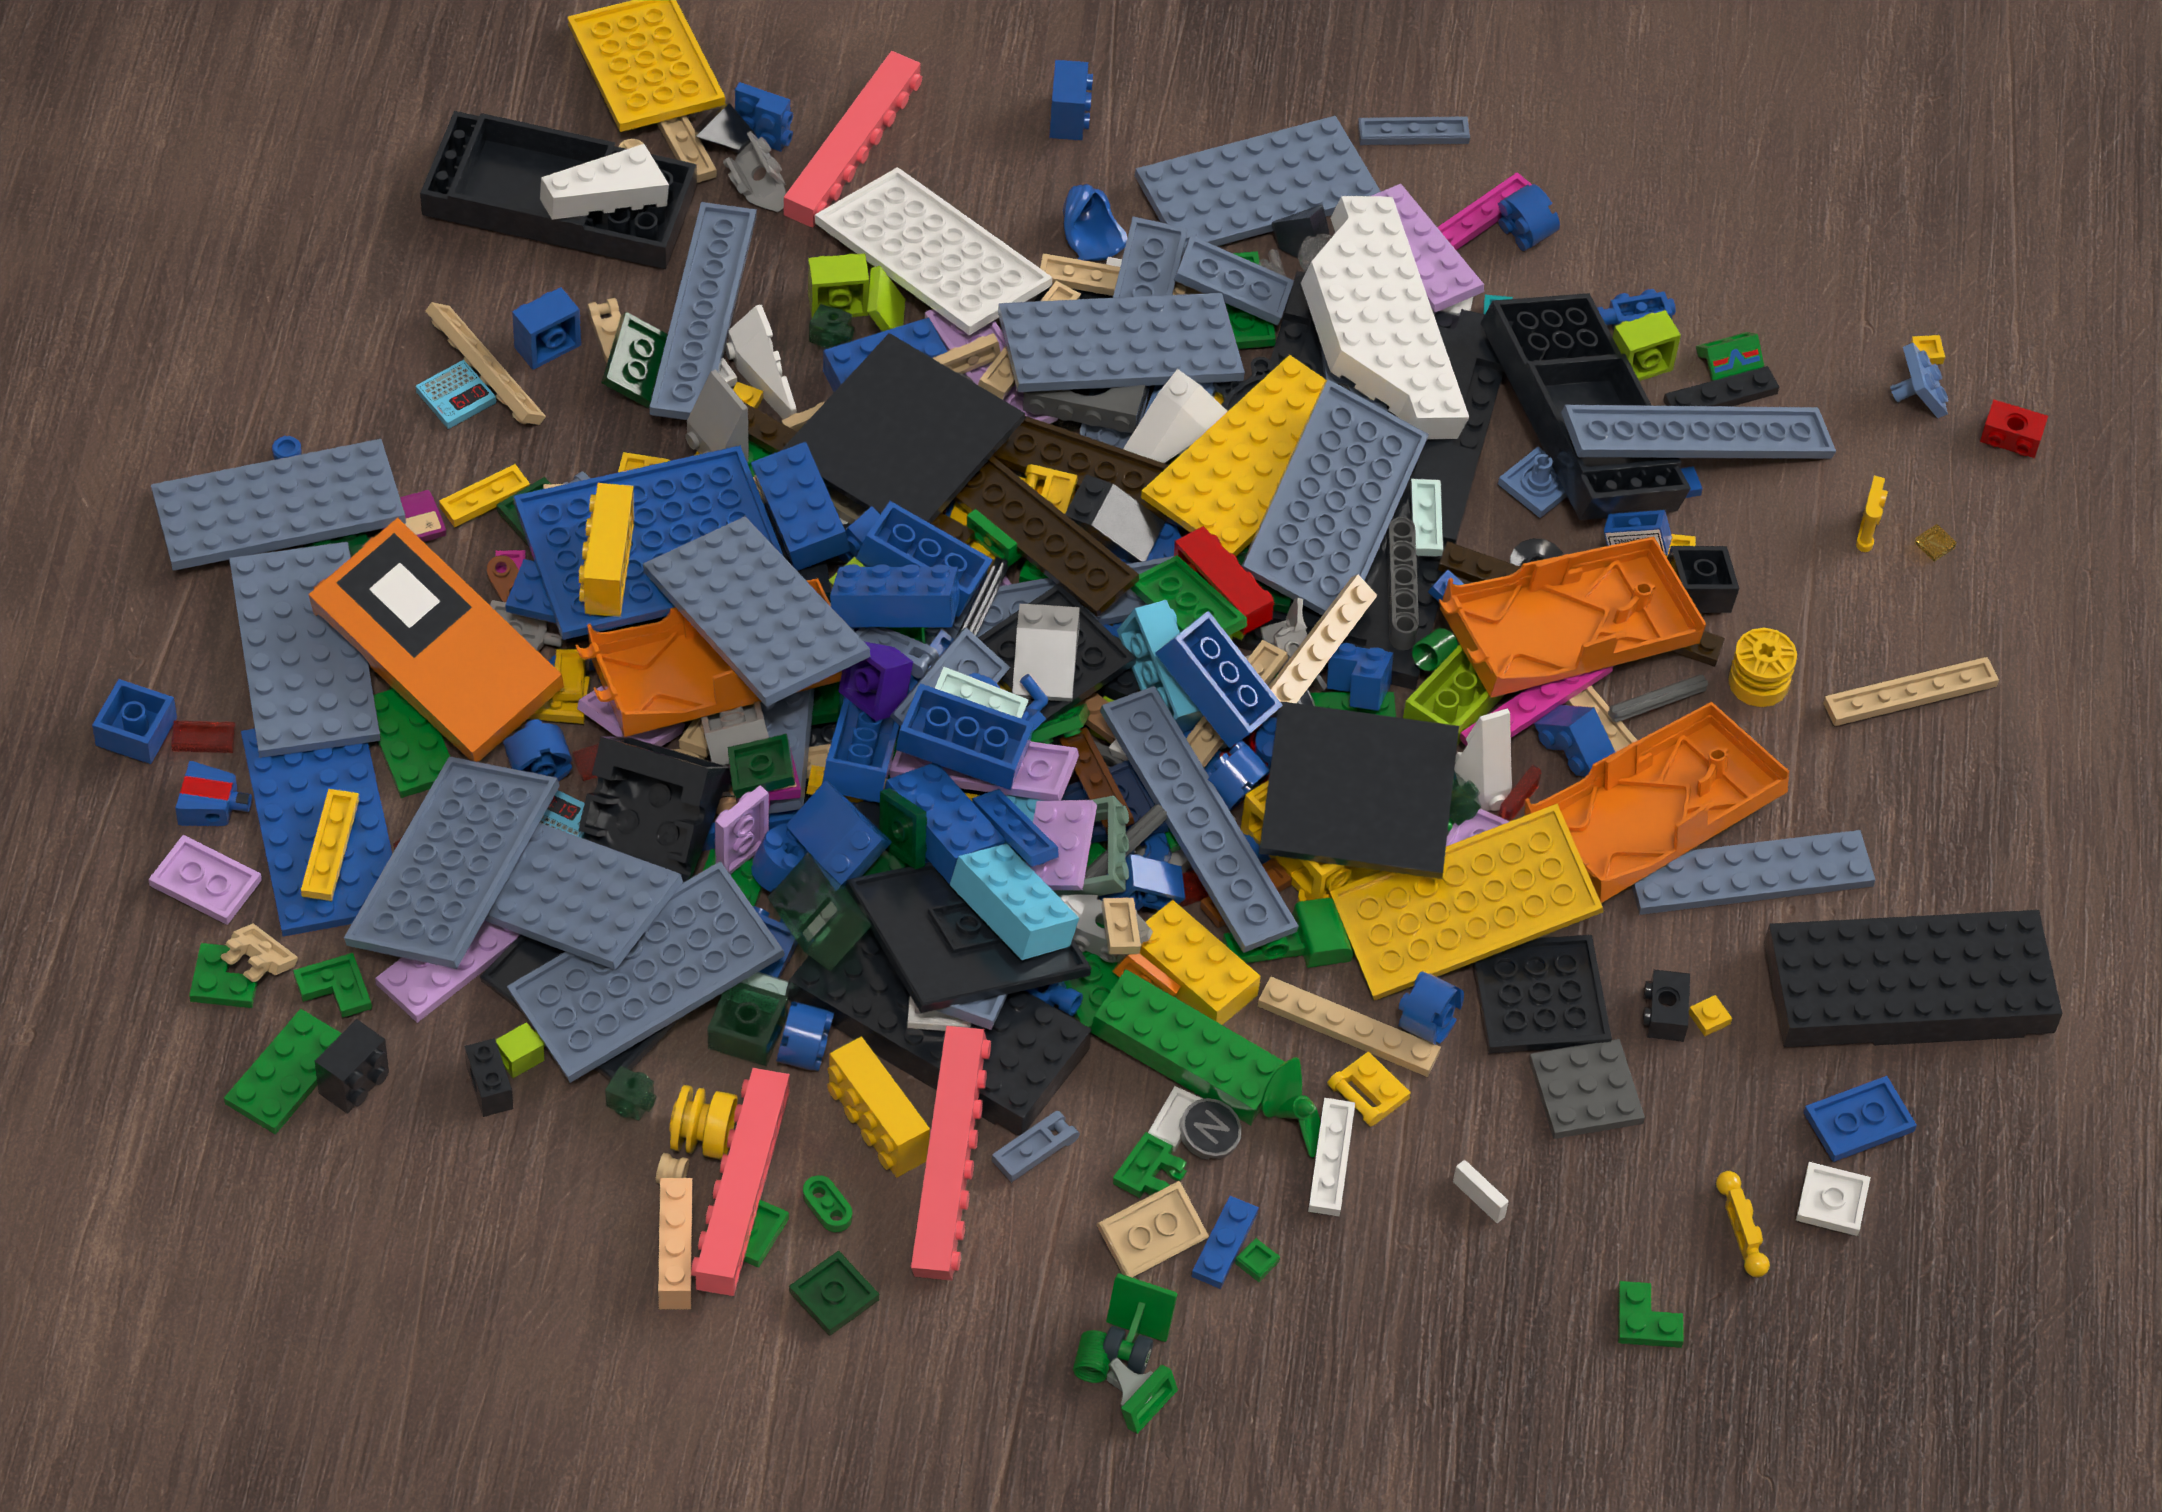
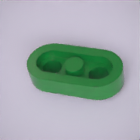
M822 1175L812 1176L807 1179L803 1185V1199L823 1227L831 1232H842L849 1228L852 1223V1207L828 1177ZM821 1193L824 1196L821 1198H817L814 1196V1194ZM834 1216H839V1217H841L842 1219H841V1220H838V1221H835V1220H832L831 1218L834 1217Z

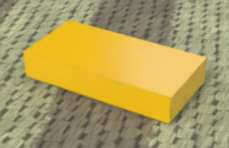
M556 649L555 668L562 674L564 687L552 697L553 701H579L583 697L587 659H582L577 649Z

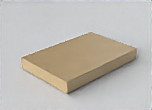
M1180 1181L1096 1224L1121 1273L1132 1278L1209 1237Z

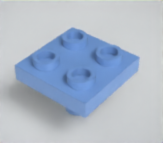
M1914 343L1904 346L1903 350L1911 378L1890 387L1893 390L1891 392L1895 400L1901 402V400L1917 394L1937 418L1948 414L1945 402H1948V396L1944 388L1940 386L1939 380L1942 379V375L1936 364L1932 365L1927 353L1924 350L1920 351Z
M1540 447L1534 449L1499 477L1498 485L1539 518L1567 497L1552 467V458L1548 459V455Z

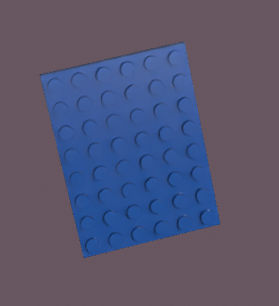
M741 445L513 496L514 506L562 640L588 634L587 624H591L592 628L599 632L667 616L670 608L675 606L644 573L643 563L744 516L783 556ZM598 483L634 486V528L621 617L585 614L584 602H579L581 585L579 583L580 565L584 564V560H582L583 543L587 542L588 538L586 536L587 518H590L591 513H593L589 512L591 494L596 495Z

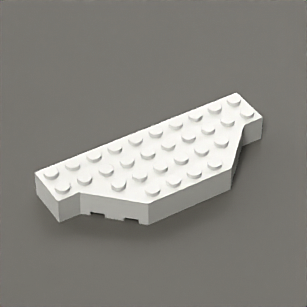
M1341 196L1331 216L1335 234L1311 261L1301 282L1330 372L1339 378L1343 375L1356 384L1354 388L1373 401L1375 398H1378L1390 406L1388 410L1398 416V418L1428 433L1427 439H1458L1469 419V415L1393 197Z

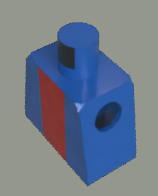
M189 761L175 807L178 825L226 826L229 823L232 810L249 812L252 795L237 792L236 776L233 773Z

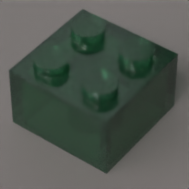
M742 982L723 992L707 1028L708 1049L767 1066L787 1020L788 996Z

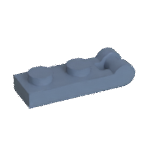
M860 627L855 632L865 642L892 646L913 661L911 674L916 678H922L928 671V666L933 665L939 658L935 648L886 627Z
M1055 1111L992 1154V1162L1012 1183L1065 1145L1069 1146L1074 1143L1080 1133L1074 1126H1069L1065 1122L1066 1117L1060 1111ZM1051 1130H1056L1059 1134L1054 1136Z

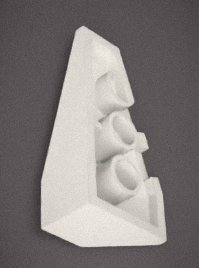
M757 305L728 330L729 342L726 343L725 351L728 359H733L737 370L754 388L763 391V398L784 420L797 413V408L787 377L782 376L779 352H773L770 338L773 336L770 324L762 305Z
M1177 369L1159 391L1123 449L1165 463L1177 454L1181 455L1187 447L1192 445L1225 415L1227 410L1200 384Z
M1508 708L1480 716L1466 738L1468 745L1465 750L1457 752L1451 802L1465 806L1467 802L1485 811H1497L1509 804L1512 776L1510 712Z

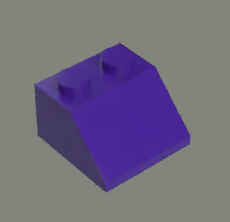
M865 642L870 648L871 657L842 670L839 693L875 721L890 717L907 696L913 661L895 647Z

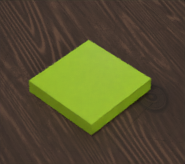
M881 266L871 268L867 313L882 332L902 326L904 323L905 298Z

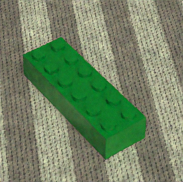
M1125 969L1094 1015L1091 1033L1202 1098L1216 1099L1227 1104L1238 1115L1240 1120L1250 1126L1261 1111L1262 1097L1269 1080L1280 1065L1285 1063L1280 1058Z

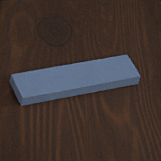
M1468 117L1358 118L1357 125L1360 145L1469 144L1470 141Z

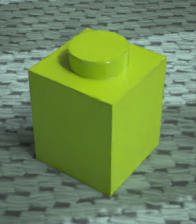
M527 1022L496 1039L504 1067L512 1078L545 1061V1045Z

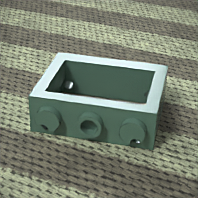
M1115 796L1092 799L1097 804L1094 822L1108 819V875L1084 879L1083 890H1053L1059 897L1060 895L1080 894L1102 896L1126 891V880L1129 878V869L1126 863V852L1129 850L1126 824L1129 822V814L1126 806H1123Z

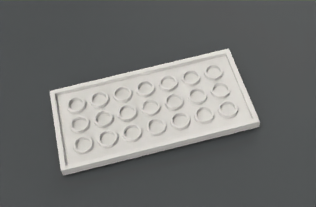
M898 167L815 214V224L855 253H865L866 261L875 267L881 266L892 280L968 335L999 318V303L1026 302L1052 286V277Z

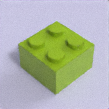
M865 253L819 256L808 259V297L812 320L868 316L869 275Z
M1666 310L1649 313L1642 318L1624 321L1615 326L1613 339L1620 353L1625 354L1639 381L1673 370L1681 334Z

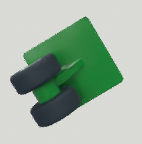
M1120 1273L1116 1275L1106 1319L1107 1323L1115 1326L1109 1328L1103 1343V1349L1108 1355L1107 1358L1110 1362L1115 1358L1128 1361L1127 1368L1134 1373H1144L1153 1348V1340L1151 1338L1166 1342L1169 1337L1178 1296L1176 1292ZM1124 1329L1129 1330V1333H1128V1336H1127V1339H1126V1340H1125L1126 1331H1125Z

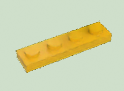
M328 789L301 887L302 897L332 901L358 807L359 793Z

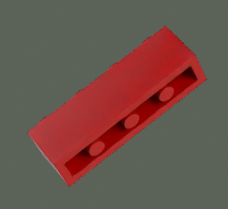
M1202 526L1175 541L1174 556L1178 555L1247 617V627L1239 630L1243 635L1272 620L1274 606L1272 595L1259 586L1251 572L1244 570L1235 555L1229 553L1221 545L1216 535L1211 534Z

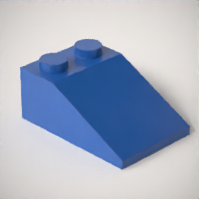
M828 780L824 781L785 825L814 859L843 886H846L848 879L861 877L892 843Z

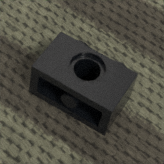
M1654 969L1651 981H1645L1644 999H1649V1006L1644 1007L1642 1025L1648 1026L1647 1038L1684 1042L1689 1020L1690 973Z
M495 1038L464 1046L466 1067L482 1116L486 1117L512 1110V1088Z

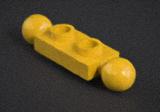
M1732 1171L1722 1172L1717 1177L1716 1187L1721 1194L1727 1197L1725 1207L1743 1259L1745 1260L1744 1268L1750 1276L1762 1277L1768 1272L1770 1263L1767 1256L1758 1250L1763 1242L1760 1227L1755 1226L1752 1219L1753 1207L1751 1201L1745 1199L1740 1177Z

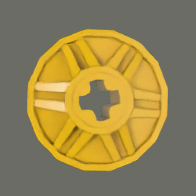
M1769 628L1752 629L1743 634L1737 642L1728 678L1730 689L1734 695L1744 703L1757 707L1773 706L1782 701L1788 693L1796 665L1797 651L1794 643L1785 634Z
M683 1085L671 1114L669 1128L671 1135L670 1149L680 1151L686 1138V1152L692 1154L698 1141H702L703 1156L722 1160L723 1154L727 1155L729 1148H727L729 1131L734 1129L735 1126L734 1116L738 1104L737 1095L716 1091L710 1104H706L704 1088L697 1090L694 1101H692V1086Z

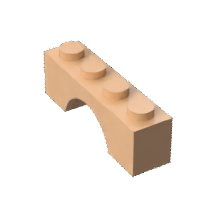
M660 1178L659 1309H691L692 1178Z

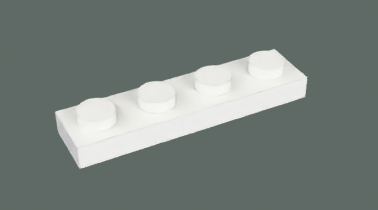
M1324 1098L1308 1212L1340 1216L1355 1102Z

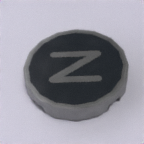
M1210 1098L1196 1100L1187 1107L1179 1122L1180 1136L1183 1144L1191 1153L1203 1159L1225 1158L1234 1151L1241 1139L1242 1127L1238 1115L1230 1106L1220 1100Z

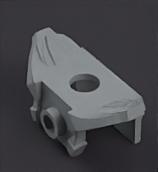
M750 131L747 135L751 142L738 154L735 161L728 157L723 163L727 168H730L731 172L728 175L737 190L744 194L748 202L779 212L784 208V196L787 193L786 184L780 174L782 169L775 158L771 157L769 153L771 148L763 137L758 139ZM764 167L766 169L765 177L755 181L753 178L755 171L758 168Z
M1300 598L1293 600L1285 621L1260 628L1262 639L1287 652L1288 660L1307 637V627L1302 614L1303 599ZM1320 674L1311 683L1319 691H1324L1327 688V684Z
M1060 895L1061 900L1079 917L1073 936L1079 949L1082 952L1088 951L1096 954L1107 962L1119 963L1126 954H1109L1105 928H1101L1096 924L1097 922L1104 925L1102 901L1098 900V895ZM1136 913L1140 943L1142 944L1149 941L1153 931Z

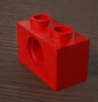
M1993 399L1980 442L2035 458L2048 415Z

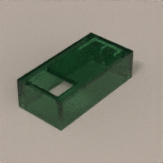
M809 852L767 897L803 951L829 971L836 966L872 926L847 889L836 881ZM832 901L838 910L818 933L813 936L808 926Z

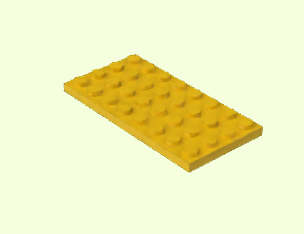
M1289 355L1142 490L1141 498L1190 533L1204 526L1211 534L1218 537L1221 545L1229 553H1233L1236 557L1253 541L1319 393L1327 380Z
M1558 804L1446 846L1442 879L1381 871L1330 891L1331 898H1333L1374 1001L1414 986L1415 980L1421 971L1437 977L1604 912Z

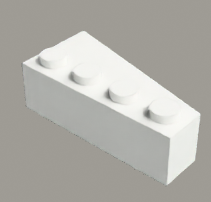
M645 144L541 177L540 200L552 220L587 216L591 211L612 213L615 212L616 208L631 207L632 210L643 209V205L650 204L663 207L667 206L669 184Z

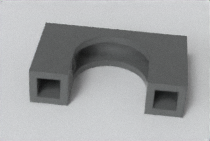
M1149 386L1112 387L1109 391L1096 396H1083L1071 390L1024 392L1023 411L1035 415L1055 417L1065 421L1084 423L1090 426L1114 429L1120 432L1134 433L1140 420Z

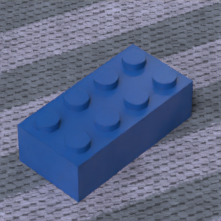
M928 317L823 350V372L833 392H835L888 333L931 358L948 351Z
M806 442L751 462L756 483L792 566L797 571L850 551L846 531Z
M891 501L866 535L856 557L857 560L870 567L880 564L888 565L889 567H904L910 564L919 567H933L940 564L958 567L960 601L955 615L957 617H960L979 588L993 561L990 557Z
M855 564L839 567L830 594L831 607L849 627H952L960 601L958 567H949L943 564L933 567H919L914 564L904 567H889L884 564L874 567H860Z
M1209 611L1189 624L1155 652L1156 656L1229 748L1248 736L1283 706Z
M920 683L899 730L896 750L1011 790L1030 745L1035 723Z
M845 697L826 759L822 784L825 780H828L842 795L859 798L866 802L874 801L880 803V791L885 789L901 726L891 717L875 721Z
M931 763L886 780L885 789L891 788L926 811L927 851L925 857L949 884L951 883L958 856L1005 844L1006 839L940 765Z

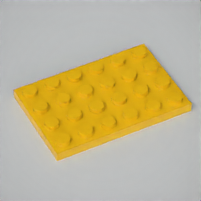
M631 0L567 17L568 26L620 132L726 105L725 95L676 0Z

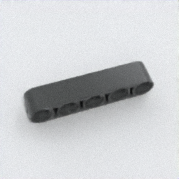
M1397 517L1390 522L1386 542L1389 640L1394 648L1409 650L1415 645L1419 625L1416 530L1414 523L1410 519Z

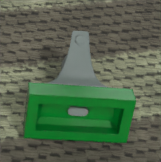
M1118 1358L1113 1359L1109 1364L1111 1371L1107 1375V1381L1123 1392L1121 1402L1122 1414L1127 1428L1138 1434L1178 1391L1172 1370L1161 1364L1154 1372L1137 1374L1128 1369Z

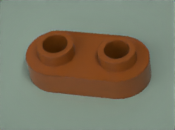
M504 555L496 556L489 561L487 576L501 602L506 603L519 570L514 561ZM499 566H505L507 568V570L503 573H499L496 571L497 567Z

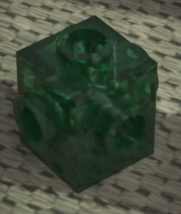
M820 303L809 323V342L820 345L825 349L851 342L855 327L852 326V314Z
M1455 770L1449 819L1451 818L1459 826L1465 820L1472 819L1482 807L1478 798L1480 791L1471 780L1465 782Z
M622 1066L619 1067L605 1090L607 1107L614 1109L622 1117H631L640 1121L645 1111H651L657 1098L654 1094L653 1080L642 1072L635 1073Z

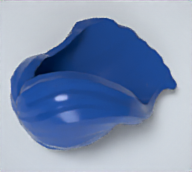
M1089 184L1071 187L1063 204L1064 232L1068 244L1078 254V260L1104 261L1123 250L1126 246L1127 234L1114 219L1105 193L1099 189H1094Z

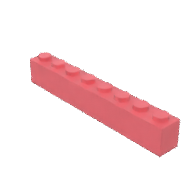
M894 51L889 53L784 196V216L812 228L816 225L815 214L829 207L833 200H838L845 183L852 181L856 168L860 163H865L872 146L878 145L883 131L886 127L892 126L896 113L900 108H905L912 91H917L922 82V76L920 75L921 63Z
M946 1026L911 1263L914 1277L952 1281L954 1271H959L961 1252L957 1251L958 1240H963L965 1234V1221H961L962 1210H967L969 1206L970 1193L965 1189L967 1179H972L974 1161L970 1160L971 1149L977 1148L978 1130H974L975 1119H980L982 1115V1100H978L980 1089H985L987 1071L983 1070L984 1059H989L991 1052V1041L987 1040L984 1029Z
M752 1068L750 1079H744L741 1091V1098H744L742 1105L737 1104L734 1116V1123H737L736 1129H730L727 1148H730L729 1154H723L720 1173H723L722 1179H716L714 1184L713 1198L716 1199L714 1206L709 1205L707 1209L706 1224H709L707 1232L701 1231L698 1250H701L700 1257H694L691 1276L696 1277V1290L734 1296L754 1219L757 1214L759 1200L762 1196L790 1094V1074Z

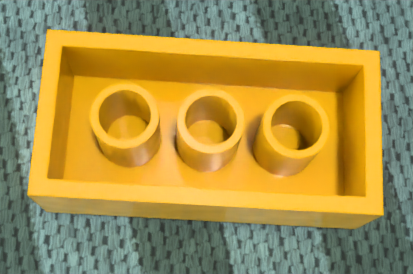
M598 483L596 495L591 494L589 512L593 513H591L590 518H587L586 536L588 538L587 542L583 543L582 560H584V564L580 565L579 583L581 584L579 602H584L585 614L621 617L634 528V486Z
M1174 900L1170 901L1146 921L1153 933L1149 941L1141 944L1140 954L1181 986L1175 995L1178 1000L1223 1025L1258 996L1261 976Z
M861 1036L831 1052L829 1067L827 1068L829 1074L828 1091L834 1100L839 1099L843 1104L849 1121L857 1123L865 1143L868 1146L873 1145L876 1149L882 1166L886 1170L890 1169L897 1178L927 1161L930 1128Z

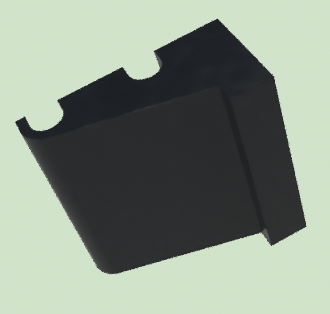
M601 737L592 775L598 776V783L594 792L587 793L578 831L584 832V839L679 873L683 883L691 879L723 792H729L731 783L730 767L631 737Z

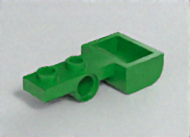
M1333 898L1296 903L1292 916L1298 924L1297 932L1247 952H1242L1231 932L1224 933L1222 939L1223 944L1245 963L1303 955L1307 968L1351 962L1353 957L1348 935Z

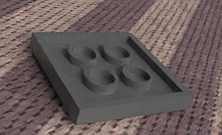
M1620 1039L1530 1054L1529 1062L1553 1139L1644 1123L1645 1116Z

